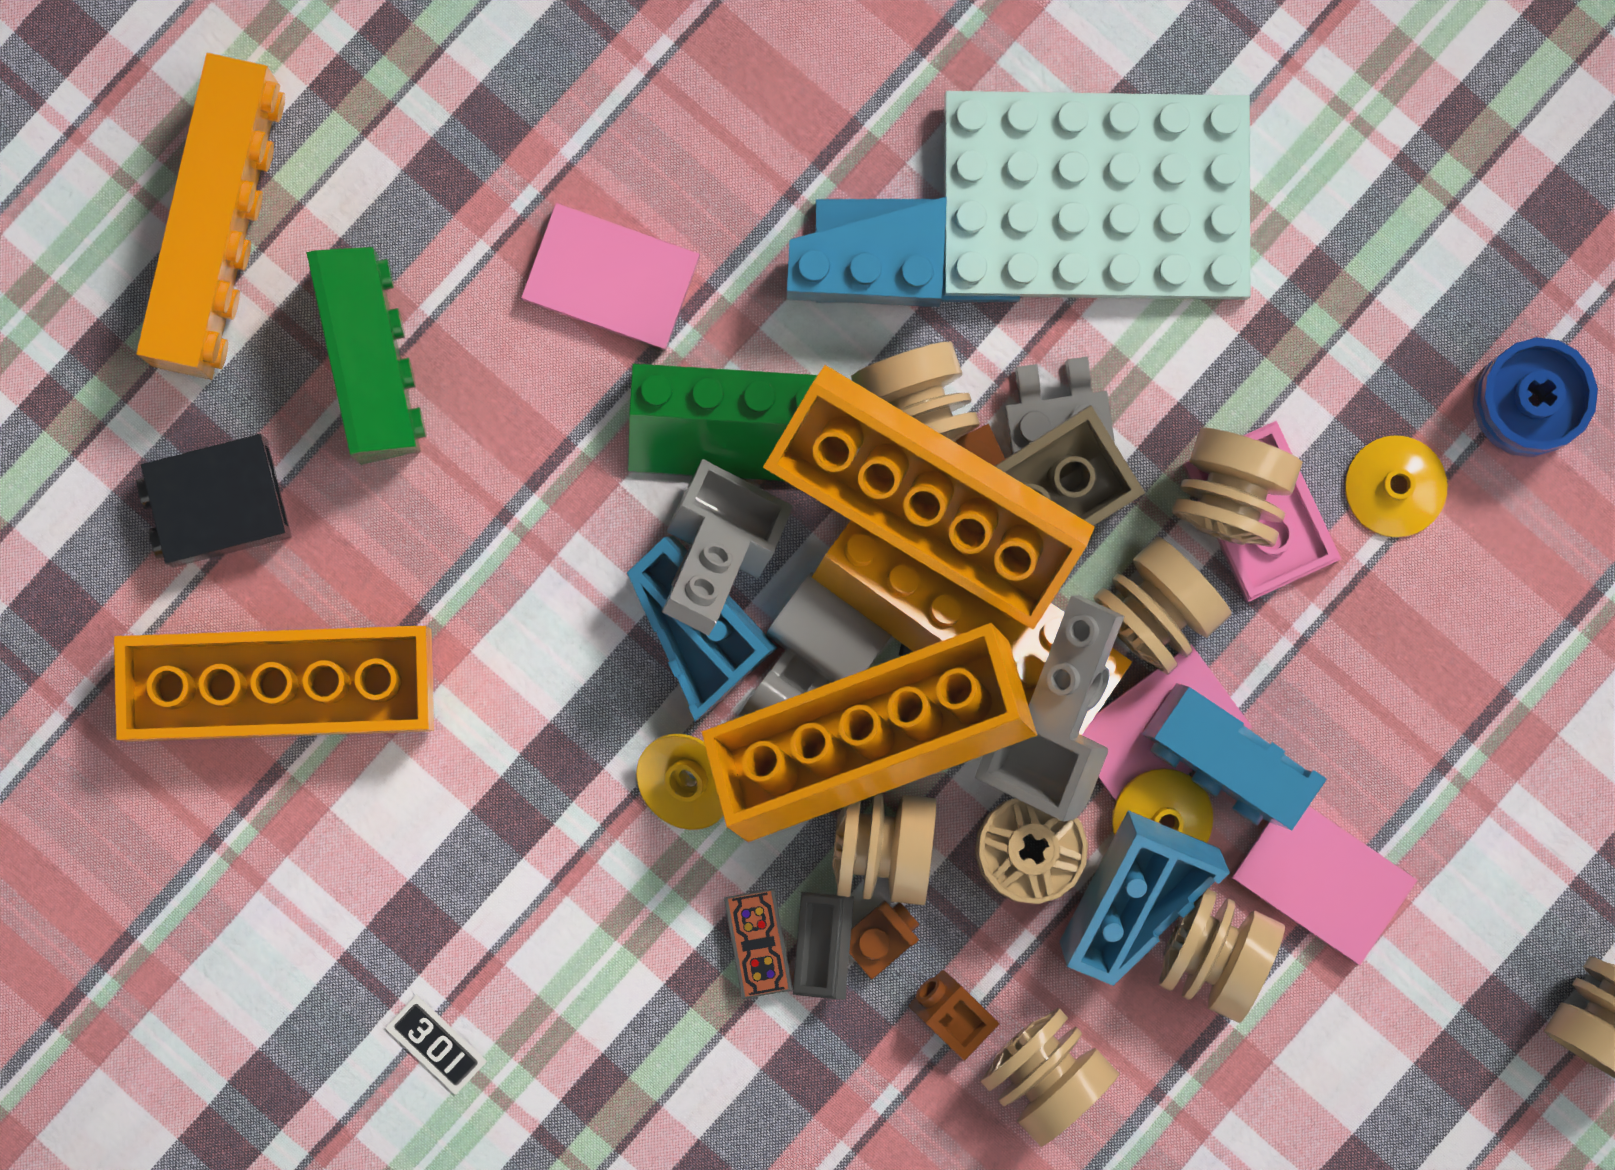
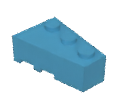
M947 196L790 239L787 300L940 307L943 287Z
M668 536L657 543L627 574L653 631L657 633L668 657V664L674 677L678 679L689 703L688 708L696 722L705 717L778 647L730 595H728L718 621L709 636L662 612L673 587L671 585L688 551L675 536Z
M1176 683L1142 733L1154 742L1150 749L1153 754L1176 768L1180 761L1196 772L1191 778L1194 783L1216 797L1221 790L1236 800L1232 809L1257 826L1263 819L1292 831L1327 780V778L1315 770L1309 771L1287 757L1284 754L1285 750L1273 742L1269 744L1245 727L1244 723L1191 687Z
M1128 810L1059 941L1067 967L1114 986L1160 941L1158 937L1179 916L1184 918L1195 907L1193 903L1214 882L1219 884L1230 874L1220 848Z

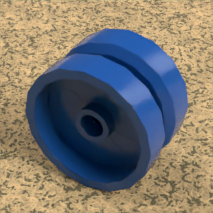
M1536 337L1513 344L1484 367L1475 384L1473 410L1478 427L1493 445L1511 455L1536 457L1558 450L1569 444L1586 430L1596 412L1598 388L1592 368L1576 349L1559 340ZM1530 391H1534L1539 395L1540 404L1538 406L1532 405L1528 400L1533 394Z

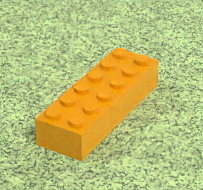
M206 53L136 355L154 368L213 380L215 368L222 369L225 364L228 340L223 339L222 336L226 319L233 320L238 309L240 291L234 289L238 269L245 270L250 257L251 241L245 239L249 220L257 221L261 210L263 192L257 190L260 172H268L274 152V142L268 141L272 121L280 122L285 106V93L280 92V84L266 65Z
M824 365L813 381L763 466L766 470L1033 630L1084 552L1095 527L827 365Z
M853 521L849 522L825 554L812 576L814 580L913 652L992 623L1010 643L1028 706L1064 615L1063 611L1051 603L1033 630ZM1113 647L1105 665L1110 670L1108 686L1099 703L1087 712L1079 732L1080 735L1084 733L1132 663L1131 660Z
M992 623L701 731L726 826L747 842L1037 736L1010 643Z
M427 626L114 636L116 740L137 742L434 731L432 629Z

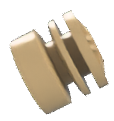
M940 342L916 348L871 364L851 375L853 382L953 442H956L962 435L980 426L976 412L952 415L953 411L971 403L972 399L969 393L945 395L943 387L962 376V370L952 342Z
M1201 428L1189 462L1199 470L1209 474L1207 481L1184 479L1180 489L1200 499V502L1177 499L1172 513L1191 523L1199 531L1228 542L1241 545L1275 546L1279 532L1258 521L1261 519L1281 523L1284 520L1286 513L1274 504L1266 501L1267 494L1290 496L1293 493L1303 462L1298 457L1267 443L1228 431Z
M1157 536L1133 559V564L1144 581L1138 586L1127 577L1117 574L1112 580L1125 599L1121 601L1109 590L1102 588L1094 595V600L1097 604L1123 615L1124 619L1117 634L1119 639L1140 659H1144L1161 672L1169 675L1177 667V662L1165 646L1169 644L1179 654L1188 657L1192 653V648L1181 630L1188 626L1196 633L1208 638L1231 616L1232 611L1208 580L1177 549L1163 538Z
M882 793L873 796L871 814L860 813L861 801L843 807L837 818L832 863L837 883V896L850 897L854 874L864 876L862 899H871L877 879L881 877L888 878L891 902L925 905L934 839L936 798L902 795L895 817L885 816Z
M1014 798L1002 802L985 817L977 832L975 857L982 877L995 892L1012 901L1041 904L1060 898L1076 885L1086 866L1088 842L1083 825L1078 818L1063 822ZM1026 835H1029L1033 841L1042 839L1045 842L1046 847L1040 851L1042 860L1037 864L1032 858L1022 859L1019 855V851L1025 847L1022 838Z
M1207 889L1193 903L1195 907L1184 918L1180 916L1164 951L1163 969L1158 985L1171 991L1177 985L1183 973L1186 972L1188 975L1183 987L1182 997L1188 1000L1192 999L1204 982L1212 985L1208 1009L1237 1023H1241L1256 1001L1272 968L1284 936L1285 925L1254 910L1245 918L1240 927L1236 928L1231 925L1234 917L1235 901L1229 898L1223 902L1215 917H1212L1210 915L1217 893Z
M1589 956L1583 968L1601 984L1599 987H1596L1591 983L1576 978L1572 985L1581 996L1589 1001L1588 1005L1584 1010L1561 1002L1545 1027L1544 1032L1567 1050L1615 1078V964Z
M1060 1008L1055 1009L1045 1017L1030 1022L995 1055L996 1057L989 1070L980 1079L981 1083L989 1091L1007 1078L1012 1081L997 1099L1003 1106L1011 1104L1023 1095L1027 1097L1030 1102L1020 1114L1017 1122L1040 1147L1048 1144L1074 1123L1108 1090L1119 1076V1072L1096 1048L1087 1051L1077 1059L1071 1056L1069 1052L1082 1035V1032L1077 1027L1068 1031L1058 1040L1053 1036L1068 1019Z

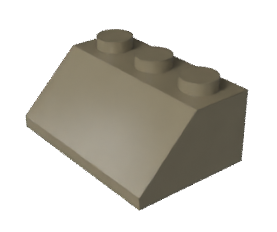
M1091 405L995 465V467L1093 526L1145 494Z

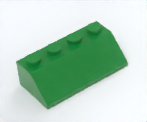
M373 247L326 249L306 252L350 455L363 465L421 452L418 439L427 437L421 408L412 409L407 389L415 388L416 383L410 358L401 359L397 339L405 338V332L399 308L390 309L386 290L394 288V281L388 258L379 260V256Z
M633 364L629 413L628 472L693 476L701 460L704 459L741 479L786 482L763 468L817 375Z

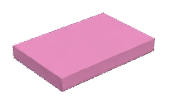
M556 203L521 299L666 351L700 254Z
M1277 421L1243 435L1292 454ZM1189 461L1182 464L1189 479L1207 481L1209 474L1199 470ZM1299 472L1293 493L1290 496L1267 494L1266 501L1274 504L1286 513L1281 523L1261 519L1258 521L1279 532L1275 546L1241 545L1217 538L1247 603L1341 560L1301 472Z
M1190 644L1192 653L1188 657L1182 656L1179 653L1173 656L1177 662V667L1169 675L1161 672L1158 668L1099 710L1082 734V736L1108 748V753L1098 779L1115 802L1128 782L1146 771L1166 768L1178 770L1187 775L1193 771L1181 761L1174 768L1150 751L1154 742L1142 734L1176 683L1191 687L1239 719L1248 729L1252 727L1192 644Z
M1310 806L1292 831L1267 822L1230 877L1357 965L1362 964L1417 882V879Z

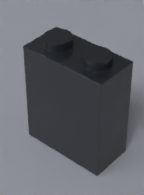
M262 434L141 464L144 477L136 480L137 489L143 508L151 507L156 527L149 529L151 546L155 557H164L165 564L173 568L292 537L268 439Z

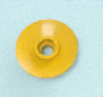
M1387 436L1369 443L1356 454L1346 474L1345 494L1352 513L1367 529L1382 536L1406 537L1424 530L1439 516L1447 497V477L1440 459L1427 445L1410 437ZM1399 475L1407 480L1408 489L1404 494H1397L1391 489L1390 481L1393 476Z
M668 734L657 738L645 748L638 760L636 778L641 796L654 814L670 825L687 830L707 828L717 823L724 816L704 741L686 734ZM687 771L693 774L696 779L691 778Z
M1166 768L1146 771L1128 782L1118 795L1112 812L1113 834L1115 836L1128 810L1158 823L1163 816L1172 814L1175 817V825L1172 829L1207 843L1213 828L1211 801L1206 791L1191 780V776L1181 771Z

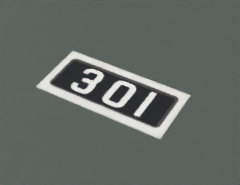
M417 994L385 1027L394 1038L454 1095L487 1062Z

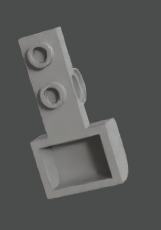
M702 459L666 531L691 544L672 581L671 585L673 587L662 612L709 636L718 621L739 569L757 579L762 574L775 552L793 505Z
M811 571L766 633L769 639L786 651L757 687L737 718L824 686L827 681L832 683L868 669L892 635L812 578L814 573Z
M1080 595L1070 597L1029 703V710L1037 736L983 755L975 775L976 779L1063 822L1073 820L1081 814L1092 795L1106 759L1108 748L1080 735L1079 732L1087 712L1099 703L1108 686L1110 670L1105 665L1123 622V615Z

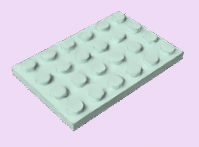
M945 92L944 197L947 196L944 246V296L1248 300L1251 297L1250 95Z

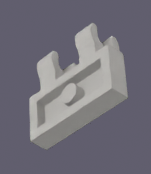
M1088 356L1067 359L1065 361L1070 396L1041 400L1037 364L1016 367L1015 376L1020 403L1005 406L1012 454L1089 405L1093 407L1112 440L1115 441L1107 391L1092 393Z

